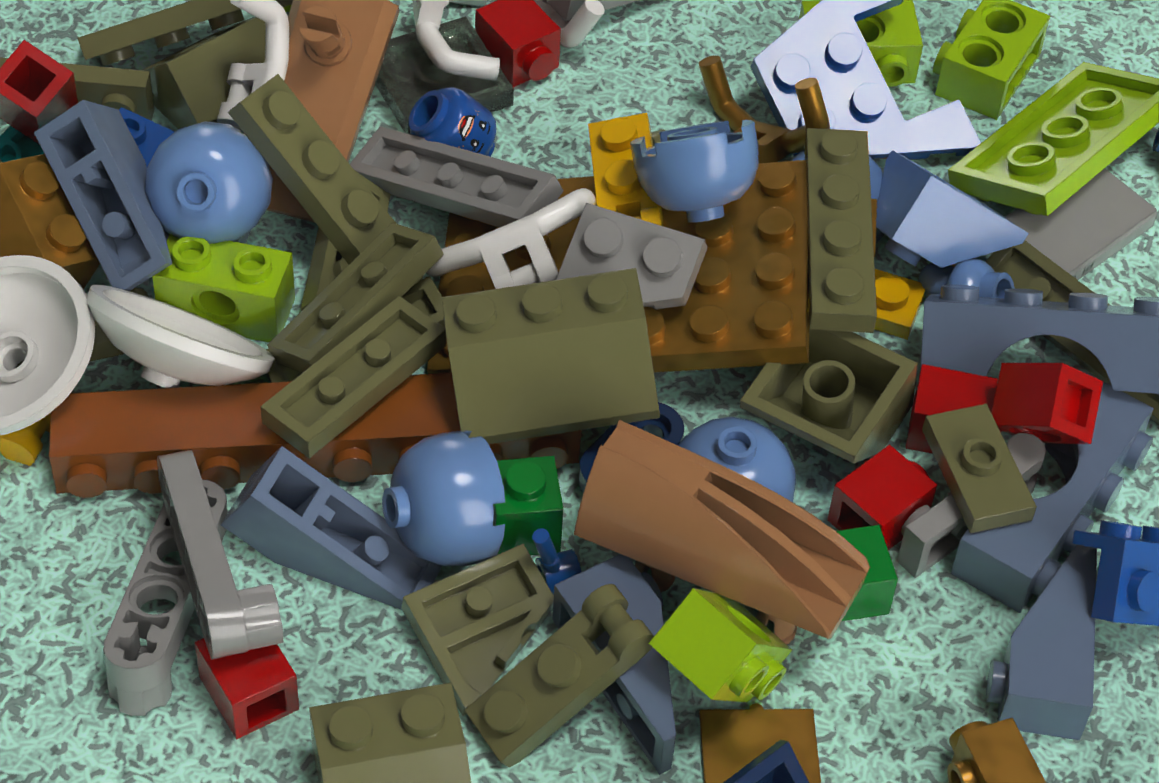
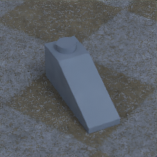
M82 100L34 132L112 287L130 291L172 264L162 223L155 215L145 193L146 162L119 109Z
M283 446L251 475L221 523L222 527L276 564L398 609L402 607L404 596L433 584L442 565L418 558L400 539L396 528L388 526L385 518Z
M1082 545L1075 546L1011 635L1003 662L992 660L988 673L986 701L998 703L997 722L1013 718L1019 731L1074 740L1081 739L1093 708L1095 618H1092L1091 614L1096 588L1097 548Z
M622 554L554 585L552 620L558 629L582 610V604L591 592L606 584L617 586L629 603L626 610L633 620H642L654 636L664 625L662 615L663 599L657 583L649 573H640L630 558ZM605 631L592 642L599 652L608 646L610 636ZM652 647L642 659L607 687L603 694L660 775L672 769L676 728L668 660Z

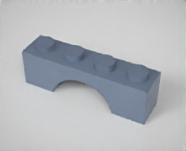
M942 285L941 294H931L924 301L921 366L926 364L987 376L998 356L1011 345L1033 336L1055 335L1069 338L1090 350L1105 368L1114 391L1159 394V297H1135L1134 307L1107 305L1108 296L1096 293H1070L1069 303L1043 301V291L1033 289H1005L1004 298L979 297V287Z
M1103 382L1092 443L1045 444L1046 450L1060 466L1066 485L1050 495L1033 499L1037 508L1032 521L971 534L967 530L960 539L951 574L1021 613L1033 595L1039 597L1060 569L1062 564L1057 561L1064 551L1071 553L1077 545L1072 544L1074 530L1091 532L1094 521L1088 517L1093 510L1097 508L1104 513L1109 510L1123 485L1124 478L1118 476L1123 468L1126 466L1136 471L1144 460L1153 442V437L1146 434L1145 431L1154 408L1122 391H1114L1111 385Z

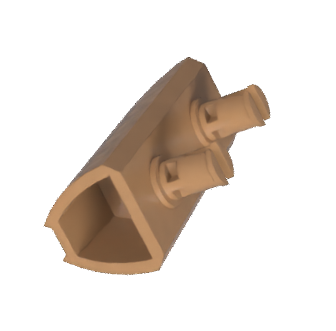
M293 0L288 16L289 62L284 82L349 163L399 15V6L389 0ZM269 165L273 183L271 202L267 211L315 223Z
M621 420L618 421L616 429L605 444L599 447L582 496L574 531L575 536L636 560L635 566L640 573L647 572L650 568L651 575L657 583L660 592L668 590L673 585L676 576L758 610L755 617L766 627L770 620L773 621L774 634L785 644H789L795 638L797 626L831 639L861 589L870 568L866 557L844 537L790 500L725 466Z

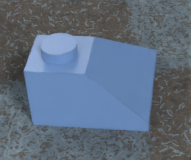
M892 150L887 157L877 201L876 228L890 238L885 248L908 263L916 266L921 257L942 268L1020 245L1029 234L987 205L898 152Z

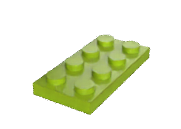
M1087 62L1081 63L948 169L950 184L968 195L975 196L983 201H994L1023 209L1030 214L1048 216L1159 123V78Z

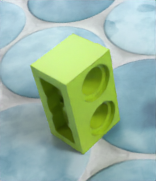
M982 0L976 11L967 9L959 23L955 41L953 43L945 41L936 56L933 73L938 74L939 79L935 95L951 102L959 99L963 107L997 120L1041 54L1050 15L1012 0Z

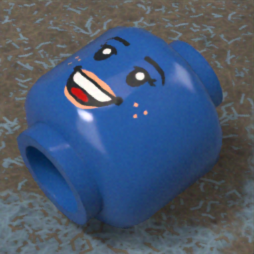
M448 87L438 91H430L423 95L411 110L409 116L410 135L490 157L493 154L496 120L490 110L463 90Z

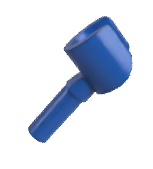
M540 528L534 531L532 535L540 558H536L535 563L540 573L543 572L545 582L554 595L555 584L582 571L573 549L557 553L549 532L546 529Z

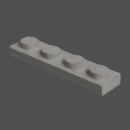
M382 126L377 129L350 163L356 172L390 195L497 227H502L542 209L556 201L564 191L554 174L443 143L427 141L425 138Z

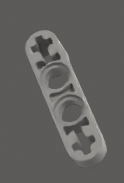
M187 450L157 456L159 481L165 508L210 658H222L245 653L251 649L283 643V627L273 585L266 584L242 590L236 589L193 451Z
M202 480L222 542L227 530L221 526V523L228 514L227 497L223 488L218 484ZM163 504L107 633L103 647L109 697L119 704L120 712L131 716H145L153 708L166 706L172 695L171 667L195 610L183 565H169L161 561L165 555L178 551L165 504ZM154 599H166L176 604L173 609L162 614H148L140 609L143 604ZM140 638L147 640V646L140 645Z

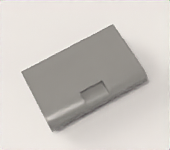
M1104 168L1048 216L1030 214L1023 209L1017 208L1005 216V218L1029 233L1025 241L1079 280L1153 227L1157 217V209Z

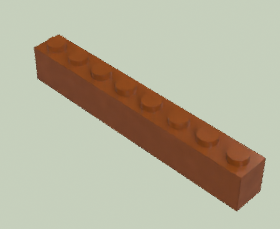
M452 373L410 375L310 459L262 423L260 406L290 382L70 393L51 412L49 459L56 493H71L83 498L95 497L109 490L138 489L149 494L162 493L157 456L187 450L193 451L202 480L214 482L223 490L232 488L238 483H247L251 475L281 446L327 478L336 477L345 482H358L368 478L370 475L393 474L401 456L422 439L441 433L461 431ZM581 430L489 444L496 460L555 456L556 468L559 469L565 464L579 463Z

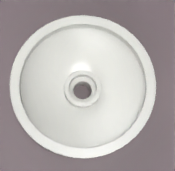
M27 255L0 257V435H6L26 428L57 408L80 381L89 363L94 346L95 319L87 304V294L69 272L61 266L40 257Z
M92 285L88 291L87 304L93 318L116 348L143 365L141 377L165 388H178L180 382L185 381L194 384L221 386L252 380L270 371L274 361V356L253 341L212 321L167 303L115 287Z

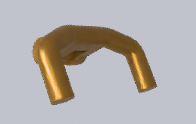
M709 56L699 62L708 97L717 116L722 121H729V127L734 131L733 133L742 132V120H752L755 122L758 141V163L778 162L790 153L804 151L807 128L830 129L829 117L819 82L816 78L803 79L795 84L805 125L791 130L756 121L735 102L720 56Z

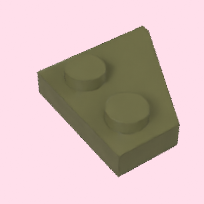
M521 544L404 596L401 609L442 683H452L457 708L462 716L467 714L465 709L495 684L551 613L554 595L524 544Z

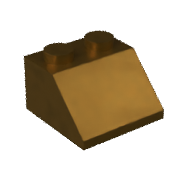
M40 154L0 163V257L27 255L49 260L69 272L84 290L99 267L100 262L46 155Z

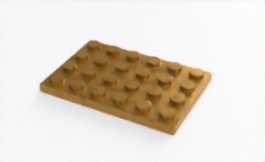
M806 160L759 163L753 184L741 198L723 205L725 216L718 219L688 222L686 211H671L661 207L664 227L703 238L708 248L686 305L656 310L652 307H644L654 373L765 366L766 363H781V365L809 363ZM594 176L557 179L564 190L558 199L580 188L592 191L596 197ZM449 213L445 247L474 239L500 227ZM581 216L543 236L558 272ZM526 245L503 254L510 271L532 263ZM485 262L440 276L439 292L442 297L495 289ZM447 337L446 347L428 361V374L452 373Z

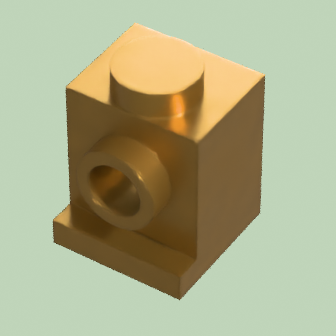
M1013 718L987 724L984 721L971 722L957 729L949 738V743L954 751L952 761L947 768L949 783H1046Z

